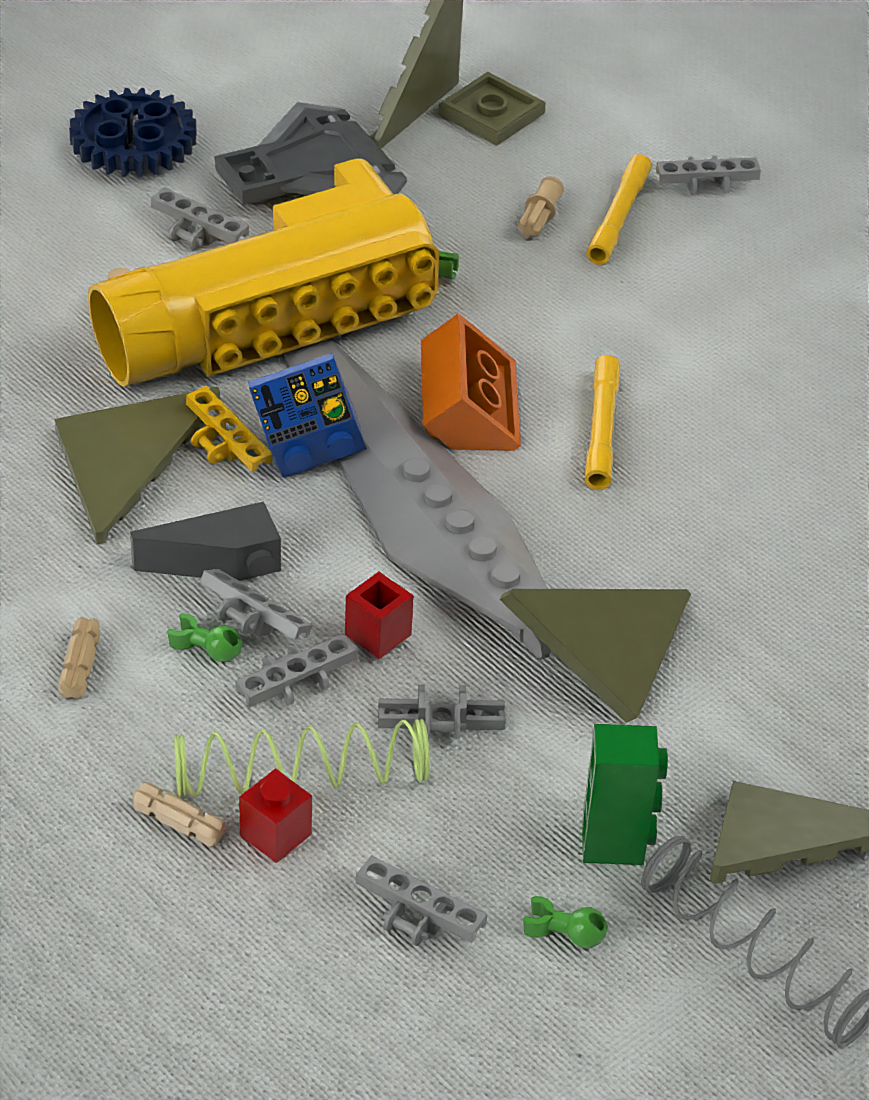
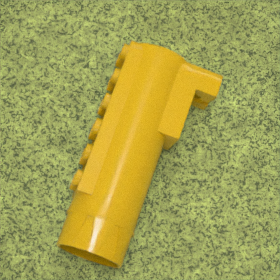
M353 159L334 165L335 188L273 206V231L170 262L137 268L91 285L88 291L89 314L102 358L114 380L123 387L172 375L198 363L206 375L210 377L423 309L432 303L438 292L439 251L433 244L429 228L421 211L410 198L400 193L393 194L366 160Z

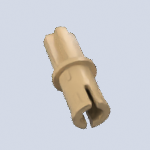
M549 176L543 178L536 193L529 196L525 202V212L518 223V229L523 231V237L529 239L531 235L539 236L545 223L554 217L556 213L555 205L564 191L563 183L556 177Z

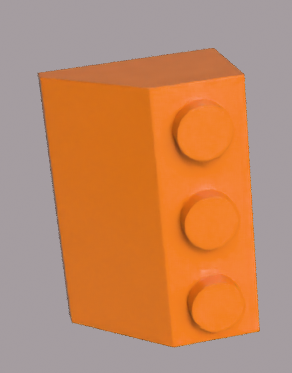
M458 313L421 340L423 427L434 439L439 438L452 450L515 451L521 447L516 361Z

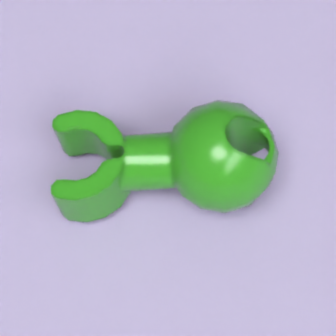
M187 613L179 615L182 631L167 630L170 647L179 650L189 649L194 645L203 647L209 657L217 662H230L240 653L242 648V638L236 629L229 625H218L212 630L198 626L196 618Z
M533 896L531 898V911L533 915L542 917L532 918L526 916L523 918L525 935L540 938L552 931L568 934L572 943L581 948H592L601 944L607 934L608 925L600 911L592 907H582L573 911L572 914L554 910L552 902L541 896Z

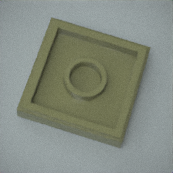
M486 72L440 102L438 114L497 146L543 115L546 102L490 72Z

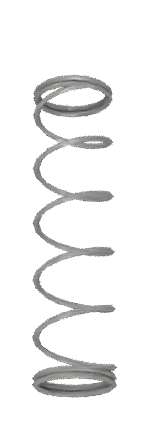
M684 836L673 837L659 847L643 871L641 886L648 893H656L676 883L673 894L674 913L680 919L691 920L700 918L713 911L709 932L711 943L715 948L723 950L734 948L752 938L747 954L748 973L752 978L760 980L771 978L791 967L785 985L786 1003L791 1009L802 1010L811 1008L831 996L825 1010L824 1032L827 1038L832 1040L834 1044H837L838 1047L848 1046L863 1034L869 1027V1008L855 1027L842 1036L852 1017L869 1000V988L861 992L847 1006L838 1019L833 1033L831 1034L828 1031L829 1014L834 1000L842 985L851 976L852 968L846 970L838 983L818 999L806 1005L799 1006L793 1004L789 998L790 983L800 959L813 945L814 939H808L799 953L780 969L766 975L756 974L751 967L752 952L761 930L772 920L776 914V909H770L758 927L743 939L729 945L719 944L715 940L713 933L715 920L722 903L737 888L739 884L738 879L730 882L719 900L712 906L696 915H684L677 907L678 891L684 876L694 868L702 857V850L696 851L689 858L691 843ZM683 843L681 853L673 867L657 883L649 886L651 876L659 862L675 846Z

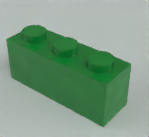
M594 724L582 816L583 863L644 865L647 845L656 844L657 816L652 814V812L660 813L662 808V782L657 781V779H666L668 767L667 748L658 747L657 726Z

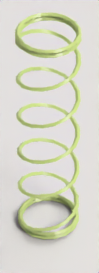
M421 718L420 720H414L413 727L406 720H401L395 726L389 745L383 778L370 738L363 726L355 722L350 727L345 739L337 782L333 776L319 733L313 726L308 725L302 732L299 740L291 780L296 783L304 739L308 730H310L318 742L332 785L338 788L343 778L350 738L356 727L361 730L377 778L384 785L389 777L396 736L400 726L403 724L408 727L413 738V757L417 780L420 783L422 781L427 782L430 772V756L426 723ZM262 728L255 735L243 789H241L225 741L218 732L214 731L206 744L199 782L194 793L187 776L185 738L182 733L180 736L176 734L174 736L177 796L179 798H182V796L186 798L189 792L195 798L200 794L214 737H217L221 744L233 783L241 795L247 791L255 752L261 734H265L277 768L284 774L271 735Z

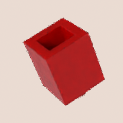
M378 571L346 595L345 635L376 658H382L412 635L414 595Z
M276 768L239 796L240 836L275 863L279 862L312 835V795Z

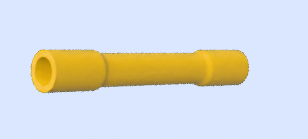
M641 154L631 157L603 222L596 229L586 250L587 258L592 263L602 265L609 261L626 217L652 169V163L648 157Z
M603 355L597 358L594 368L593 415L590 448L587 451L585 483L594 490L607 488L611 484L613 452L611 449L615 399L619 389L620 362L611 355Z

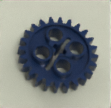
M125 88L123 94L120 95L113 90H109V97L107 98L96 94L95 103L84 101L83 109H75V118H70V145H73L74 155H80L82 163L91 161L93 170L105 166L107 175H110L115 170H121L122 177H126L129 171H135L138 177H142L144 170H149L154 175H157L158 167L160 166L172 170V161L183 163L184 155H191L192 146L197 144L196 119L193 118L192 109H185L184 101L174 103V95L172 94L160 98V90L154 91L151 95L146 94L145 88H140L137 93H131L129 88ZM136 114H138V119L135 121L134 131H133V120H134V116H135ZM133 132H134V142H133V146H132V149L129 150V144L132 142V135H133Z

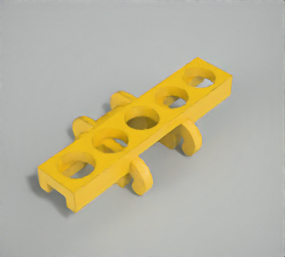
M207 386L186 395V405L206 424L205 427L193 434L191 444L197 448L203 446L207 450V461L209 463L216 464L227 458L230 461L239 458L252 473L257 471L258 465L264 462L267 465L272 463V452ZM201 397L207 404H200L196 399ZM214 410L218 415L213 417L208 412ZM226 423L230 426L236 425L237 427L233 430H226ZM221 435L225 441L215 446L212 441L216 440V436ZM252 449L258 456H250L247 454V451Z

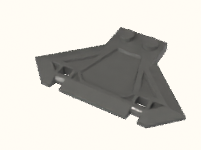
M297 102L258 146L214 156L215 170L243 205H257L264 203L267 199L291 193L311 195L335 188L334 165L353 159L366 160L393 194L399 193L407 183V177L402 172H391L395 170V164L356 121H347L350 119V114L345 109Z

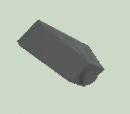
M264 501L130 532L134 571L202 578L204 570L220 569L238 581L281 571V537Z

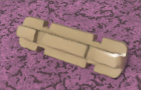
M80 617L74 623L72 631L74 635L70 638L63 664L65 669L61 672L59 679V692L65 698L73 697L80 699L85 695L88 684L86 680L90 677L97 650L95 646L98 644L101 634L99 629L100 623L95 618L88 620L87 618Z
M149 782L142 783L139 789L135 791L133 795L134 809L150 817L155 813L156 820L189 837L193 836V833L196 834L195 840L209 847H215L220 839L223 838L226 831L223 819L209 812L203 816V809L169 792L162 795L163 789Z

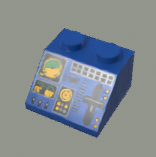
M333 353L248 382L269 448L283 478L367 449L356 411Z

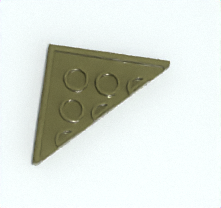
M430 0L424 13L429 15V19L421 30L420 38L413 37L401 63L407 67L399 78L397 88L390 87L378 113L383 116L378 130L369 136L380 149L459 83L463 0Z
M219 387L209 388L220 399ZM189 393L54 419L56 434L97 544L104 543L107 540L108 532L115 523L126 517L141 499V492L149 482L155 481L173 460L172 455L182 443H187L203 424V421L186 405V395ZM201 397L196 399L200 404H207Z
M511 589L502 594L499 600L627 723L638 718L691 593L687 589Z
M733 781L712 866L710 882L714 884L723 883L726 880L727 874L745 871L748 877L782 870L784 862L801 859L803 865L828 861L837 858L838 851L855 848L858 854L869 852V810Z

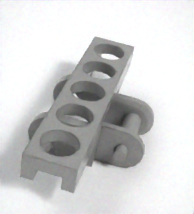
M715 155L712 156V159L694 160L691 156L688 160L658 161L656 173L659 174L660 184L686 183L691 195H696L698 188L697 178L714 177L715 182H718L720 188L723 189V193H729L730 181L760 180L761 169L757 157L718 159Z
M162 188L151 197V208L177 219L169 228V238L173 241L183 238L190 242L189 246L193 250H197L204 243L210 245L217 238L233 243L239 241L241 236L246 238L249 235V225L168 188ZM200 211H201V212H205L206 215H204V216H199V215H200ZM192 222L201 225L193 234L188 232V227L192 225Z
M220 569L204 570L200 584L226 599L218 606L217 617L219 620H234L241 624L240 632L245 635L265 636L269 635L273 629L275 631L279 630L294 640L298 639L299 635L308 638L313 626L311 623ZM251 606L258 610L247 615L241 613V611L246 613Z
M344 633L304 651L300 650L295 644H292L288 647V654L275 660L267 655L262 659L263 667L261 670L236 680V692L246 698V704L249 708L276 695L280 700L284 698L285 704L289 706L294 703V695L289 686L290 684L309 676L315 684L319 683L322 690L328 688L329 679L326 673L357 660V649ZM343 648L347 649L345 652L340 654L334 653ZM322 657H326V660L323 662L318 663L316 661ZM294 663L300 672H293L288 669V666ZM262 684L264 685V687H263L261 690H258V691H252V690H251V689H253V688H255V687H257V686H260V685H262Z
M418 685V699L379 698L378 728H395L401 720H406L413 727L414 720L422 718L426 723L428 738L430 737V731L454 732L455 738L460 739V730H505V701L467 700L466 685H459V704L425 703V685ZM389 711H396V712H398V713H400V714H385V713H387V712H389ZM437 712H445L450 716V719L447 721H437L433 718V715ZM485 713H493V714H495V715H497V716H490V715H483V714H485ZM402 724L400 726L401 729H408L406 725Z
M372 855L356 873L357 885L392 902L389 913L385 912L382 919L385 920L383 929L389 932L393 927H396L412 935L411 944L415 946L419 945L422 940L426 941L429 936L428 933L435 935L440 928L472 943L480 927L484 928L487 924V914ZM370 870L383 878L372 879L368 876L367 872ZM390 882H393L399 885L400 888L398 890H394L390 887L389 884ZM416 891H426L430 894L431 898L426 902H418L412 898V894ZM441 902V903L437 906V908L434 909V906H435L437 903ZM405 905L425 914L417 926L401 918L405 913ZM460 916L473 924H460L456 918Z

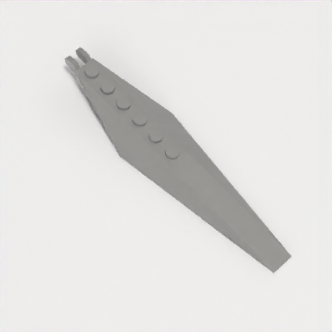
M332 338L282 353L288 368L333 353L356 411L367 448L366 450L336 460L387 558L506 627L519 643H524L529 651L537 657V660L550 657L551 649L499 600L502 594L511 589H548L509 512Z

